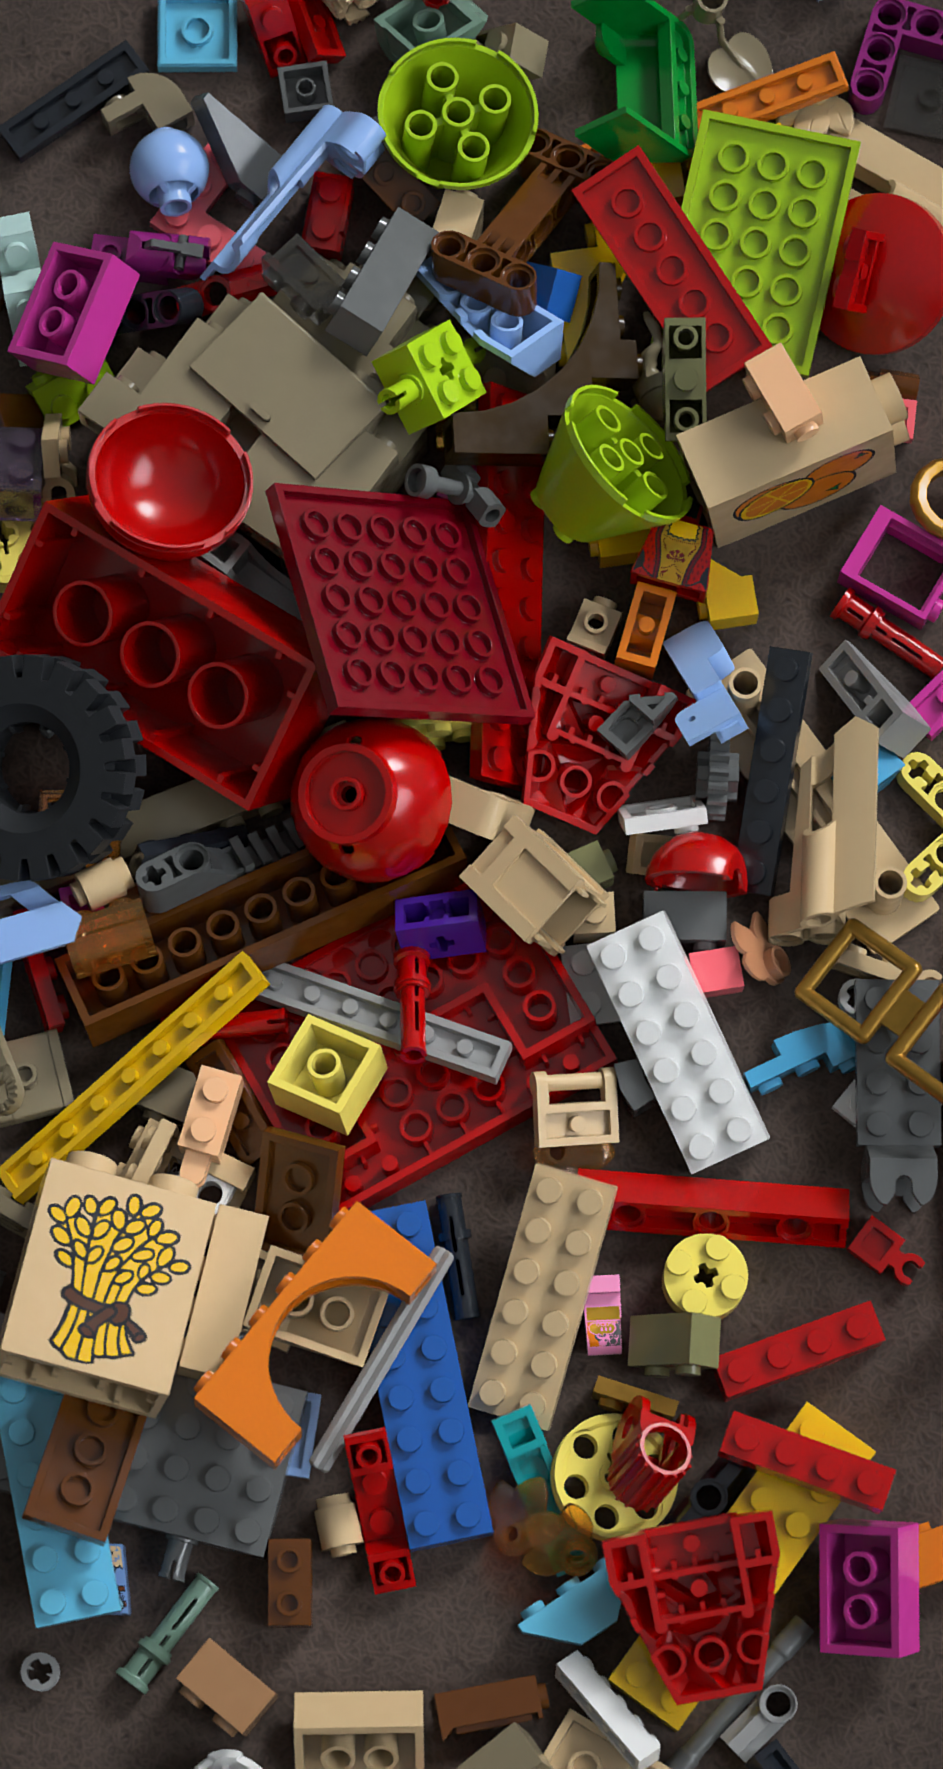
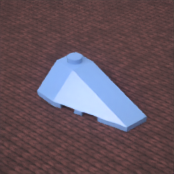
M432 256L422 262L416 273L417 277L480 346L533 377H536L560 360L564 321L538 305H536L533 312L526 316L515 317L508 315L438 282L432 275Z

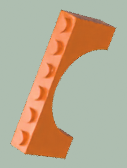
M358 1201L355 1202L350 1210L346 1207L340 1209L329 1224V1227L332 1229L331 1233L323 1242L316 1239L302 1257V1260L306 1262L296 1275L290 1271L281 1280L275 1289V1292L279 1295L269 1308L264 1304L258 1308L248 1322V1325L252 1327L242 1340L235 1337L221 1354V1358L225 1361L215 1373L208 1370L193 1389L197 1393L194 1397L195 1407L274 1470L302 1438V1428L289 1417L278 1401L270 1380L268 1367L274 1337L285 1318L295 1307L309 1297L328 1289L343 1286H362L378 1289L410 1305L436 1273V1262Z

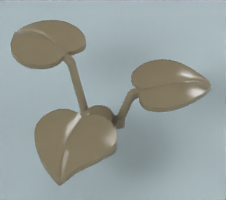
M693 0L692 5L686 6L685 10L677 18L684 21L687 17L693 15L702 24L709 25L714 23L716 25L718 43L722 48L713 51L707 63L708 75L714 86L720 91L726 92L773 74L767 50L756 37L746 32H739L729 42L726 41L724 34L725 18L722 16L728 0Z

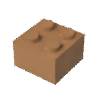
M211 1638L205 1642L176 1678L183 1684L178 1692L200 1710L205 1704L217 1712L211 1720L232 1737L238 1731L247 1736L279 1697Z

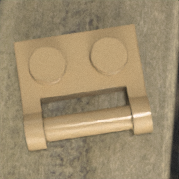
M601 1067L598 1072L547 1075L545 1071L531 1072L530 1090L533 1098L535 1147L619 1142L617 1078L613 1067ZM599 1089L601 1094V1101L549 1104V1092Z

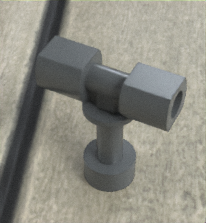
M414 464L408 469L404 483L405 489L410 496L428 499L435 492L446 494L452 504L463 505L466 503V508L483 527L497 526L506 511L504 505L489 488L479 487L478 482L481 477L471 465H445L440 472L442 477L438 476V472L434 467L428 465Z

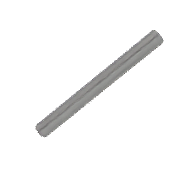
M440 1246L433 1248L429 1258L437 1263L435 1275L410 1305L404 1301L400 1304L311 1455L309 1463L316 1469L325 1473L330 1471L345 1445L343 1435L353 1432L453 1262L454 1255Z

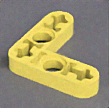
M910 753L902 761L905 766L897 774V782L943 829V810L935 803V795L943 792V769L924 753ZM919 766L923 768L924 772L921 777L917 776L913 779L909 776L911 768L916 769ZM935 779L938 783L933 786L929 794H926L924 792L927 785L930 786ZM943 833L908 864L903 871L907 878V888L903 896L908 900L923 902L943 886V863L936 856V850L939 847H943ZM928 867L933 871L924 883V886L920 885L917 888L912 886L911 882L914 877H920Z

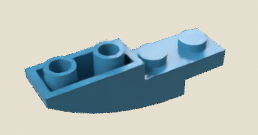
M832 1023L819 1024L792 1032L773 1040L771 1048L776 1058L744 1072L743 1079L750 1093L759 1090L761 1095H765L783 1085L781 1079L796 1072L799 1078L820 1068L818 1061L821 1059L824 1060L830 1073L840 1069L842 1074H847L855 1070V1040Z

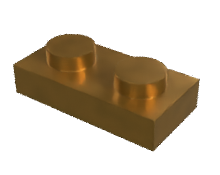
M599 1375L591 1397L599 1400L598 1407L621 1414L623 1408L626 1409L635 1396L641 1395L651 1401L650 1413L673 1421L679 1403L677 1400Z

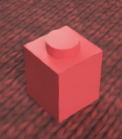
M735 946L688 954L689 963L706 998L743 992L745 986L739 951Z

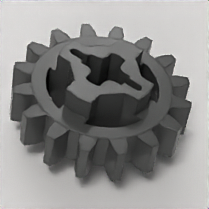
M713 733L709 736L708 751H698L695 800H705L708 820L725 821L727 801L737 802L739 753H730V739L721 744L716 734Z

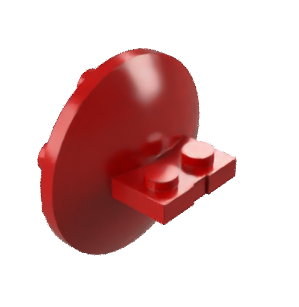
M871 193L857 196L848 200L820 330L837 345L856 353L888 355L903 351L925 338L943 316V227L930 211L909 198L889 193Z

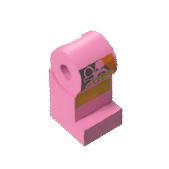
M619 1275L593 1276L583 1311L588 1356L622 1354Z

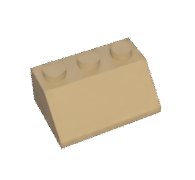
M423 1691L295 1693V1769H424Z

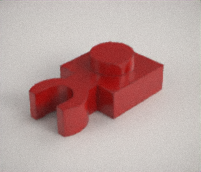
M873 1215L846 1250L879 1275L888 1266L893 1270L895 1280L905 1287H908L912 1280L904 1275L902 1271L903 1265L911 1263L920 1270L925 1265L924 1260L914 1253L904 1254L899 1249L906 1240Z

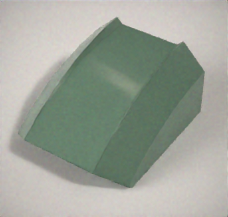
M403 0L373 20L378 43L389 60L396 63L408 51L429 41L442 38H468L474 40L486 24L488 15L471 0H450L448 5H442L439 9L426 6L422 0Z

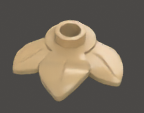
M836 95L777 117L776 123L780 122L783 126L826 134L828 129L839 135L850 136L854 127V115L851 105Z

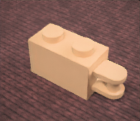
M201 1065L177 1144L180 1153L184 1154L180 1167V1177L195 1183L198 1188L204 1185L211 1162L221 1164L244 1087L242 1076Z

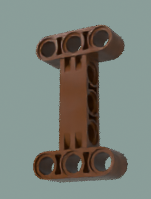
M537 128L530 151L517 167L519 176L526 180L478 240L453 230H446L436 234L431 241L432 275L438 282L508 315L521 317L530 314L537 305V277L534 268L526 262L573 204H579L571 190L614 161L551 132Z

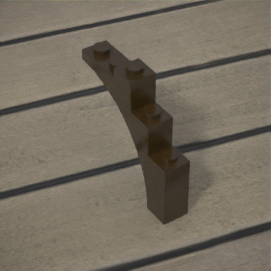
M599 262L589 275L588 307L581 335L569 360L555 376L539 389L512 403L484 411L459 412L450 415L442 426L445 465L540 467L546 459L554 438L553 430L548 428L558 427L567 400L576 390L585 385H600L615 391L628 392L639 377H641L643 359L641 354H637L636 340H621L625 331L624 317L619 315L618 301L622 295V281L620 277H616L615 263Z

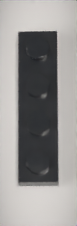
M125 40L1 124L0 136L20 163H23L105 107V104L111 98L129 90L128 77L140 73H150L149 69L128 41Z

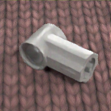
M777 1684L768 1687L720 1737L746 1763L794 1716L798 1705L796 1695L790 1688L784 1685ZM779 1691L788 1696L790 1709L784 1716L776 1717L767 1711L766 1699L772 1692Z

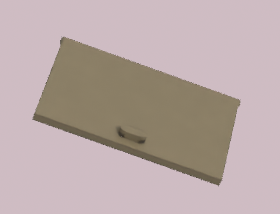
M263 292L259 293L257 298L189 366L195 374L315 481L383 412L380 408L388 404L386 401L378 404L377 393Z

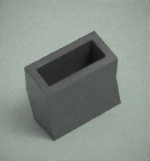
M639 1059L614 1064L619 1097L633 1119L655 1106L656 1096L644 1079Z

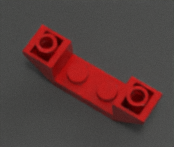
M382 1427L343 1435L374 1593L377 1595L416 1587L386 1428Z

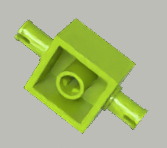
M450 319L410 338L371 361L385 388L379 392L377 402L380 404L387 399L389 400V403L380 409L389 415L398 413L408 435L445 419L487 393L481 382L479 372L473 366L484 360L486 349L483 348L475 353L474 349L480 345L474 338H468L462 343V339L455 331Z

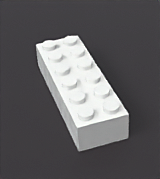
M660 911L587 945V949L691 1174L770 1138L769 1133L666 911Z

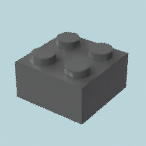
M327 61L278 68L286 123L313 119L324 105L334 106Z

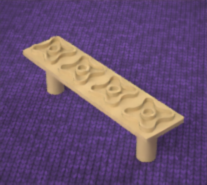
M747 649L731 661L735 669L721 680L749 728L730 739V753H739V771L747 782L749 780L766 674L765 666L752 649ZM688 689L686 691V695L693 698L692 694ZM803 719L784 831L793 845L801 766L811 756H817L826 751ZM831 778L813 789L812 831L818 830L832 821L833 780ZM878 821L875 902L846 911V919H858L890 943H893L939 911V905L932 896L923 902H913L903 896L907 888V878L903 871L908 866V863ZM913 878L912 886L915 888L920 885L924 886L919 878ZM867 947L872 954H874V955L877 954L876 952H874L873 950H871L869 947Z

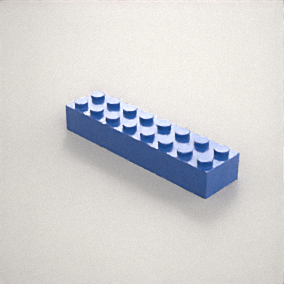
M426 1200L371 1211L429 1257L435 1244ZM441 1280L378 1387L410 1553L493 1536L494 1533ZM391 1294L388 1295L370 1346V1354H372L402 1303L401 1299Z

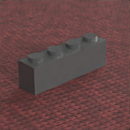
M400 207L396 209L390 220L382 217L370 236L377 242L374 245L368 241L356 260L357 263L362 265L361 269L353 266L341 286L347 290V293L344 294L339 291L326 311L333 315L325 331L367 356L387 326L428 254L433 237L439 232Z

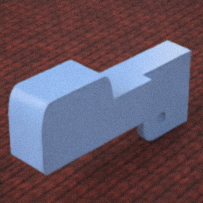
M709 621L696 623L665 640L663 646L696 703L680 711L675 718V722L689 746L694 745L713 733L716 734L722 744L749 729L721 682L722 679L733 672L735 666Z

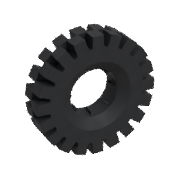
M50 654L8 655L0 657V879L17 882L31 880L32 882L74 875V873L85 869L87 864L98 863L114 850L109 844L112 841L123 840L133 825V822L126 818L128 811L140 810L145 790L135 787L136 776H146V755H135L133 744L143 740L137 720H125L123 713L130 706L119 691H107L105 689L109 680L94 669H81V662L63 656L50 657ZM33 722L40 724L41 730H51L58 736L64 745L62 748L67 752L69 759V777L66 778L67 785L63 794L57 801L47 803L48 809L41 812L31 810V805L29 804L21 805L8 791V785L5 784L2 773V758L5 757L4 750L8 741L14 733L23 732V726Z

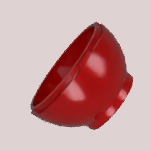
M381 717L355 719L331 728L318 738L302 756L294 773L290 791L291 814L295 828L309 853L325 868L347 879L365 883L390 881L420 868L435 854L434 850L439 846L448 826L452 808L451 781L445 762L441 757V752L420 731L396 720ZM355 737H361L362 739L360 744L350 742ZM354 787L357 796L353 802L349 803L346 799V792L349 788ZM342 845L353 846V854H346Z

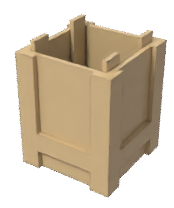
M514 814L503 826L504 829L459 877L525 942L531 944L534 941L553 956H556L558 953L564 954L565 950L563 947L566 945L565 942L597 907L605 908L607 906L604 901L610 895L544 831L539 828L536 831L531 829L520 817Z

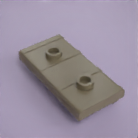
M57 1028L6 1041L23 1083L25 1095L22 1105L15 1113L8 1116L0 1115V1128L59 1114L74 1101ZM6 1083L0 1086V1103H5L4 1100H8L7 1096H10V1093H8L10 1089Z

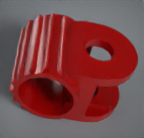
M637 1395L631 1400L619 1422L611 1453L612 1465L608 1469L610 1473L606 1480L609 1483V1491H612L616 1496L615 1500H620L624 1503L625 1508L629 1506L634 1508L635 1512L639 1510L648 1512L652 1507L656 1509L691 1468L689 1463L693 1457L691 1455V1446L695 1438L696 1420L693 1416L686 1413L680 1414L675 1422L650 1413L651 1401L641 1395ZM659 1432L664 1434L659 1460L648 1456L645 1452L644 1441L649 1433Z

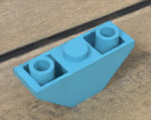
M605 1557L591 1566L595 1573L584 1581L580 1582L578 1577L575 1576L557 1588L556 1592L560 1597L545 1606L542 1600H539L521 1612L520 1615L524 1621L517 1626L520 1632L525 1635L582 1646L615 1624L618 1620L621 1601L618 1596L616 1597L609 1584Z

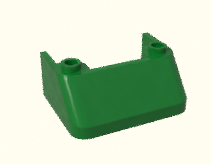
M572 0L571 8L596 26V37L594 40L596 50L603 58L616 65L617 110L575 129V137L613 161L638 145L651 163H681L693 158L698 135L695 52L693 37L686 24L654 0Z

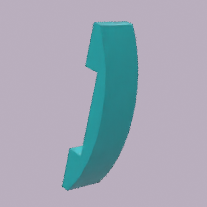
M531 1404L491 1420L513 1477L556 1576L560 1577L596 1561L586 1535L578 1531L566 1520L555 1502L550 1481L553 1458Z

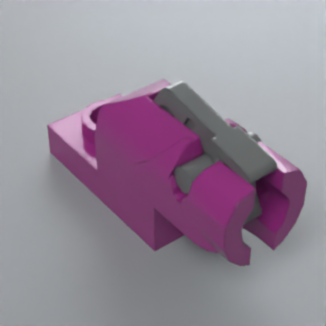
M130 230L129 238L94 234L91 250L115 255L140 274L137 282L168 285L169 278L197 280L207 269L206 260H210L211 241L207 237Z

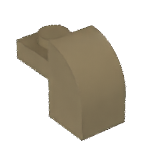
M140 73L128 77L130 94L117 95L111 98L104 108L100 109L103 124L110 136L146 118L153 131L161 127H170L184 131L195 125L193 110L179 87L167 77L155 73Z

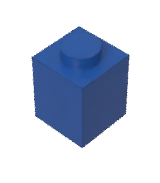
M527 261V264L536 271L537 305L564 322L570 323L582 276Z

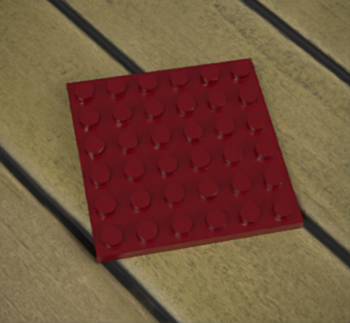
M273 483L265 491L329 715L526 725L535 718L488 561L486 562L476 519L466 508V503L455 505L445 498L430 497L424 499L402 494Z

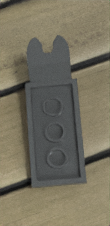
M856 979L854 981L855 1020L857 1022L863 1023L893 984L894 979ZM916 980L908 991L926 1003L939 986V980ZM939 1012L906 1057L941 1082ZM883 1025L867 1044H859L855 1041L856 1147H864L861 1163V1191L866 1205L873 1212L878 1213L883 1205H888L893 1196H903V1202L910 1212L914 1213L932 1199L937 1187L938 1159L934 1148L941 1147V1103L886 1063L885 1056L899 1037Z

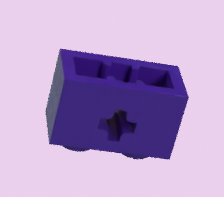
M472 889L395 899V932L400 948L408 946L421 947L429 952L431 959L486 952V920L479 896Z

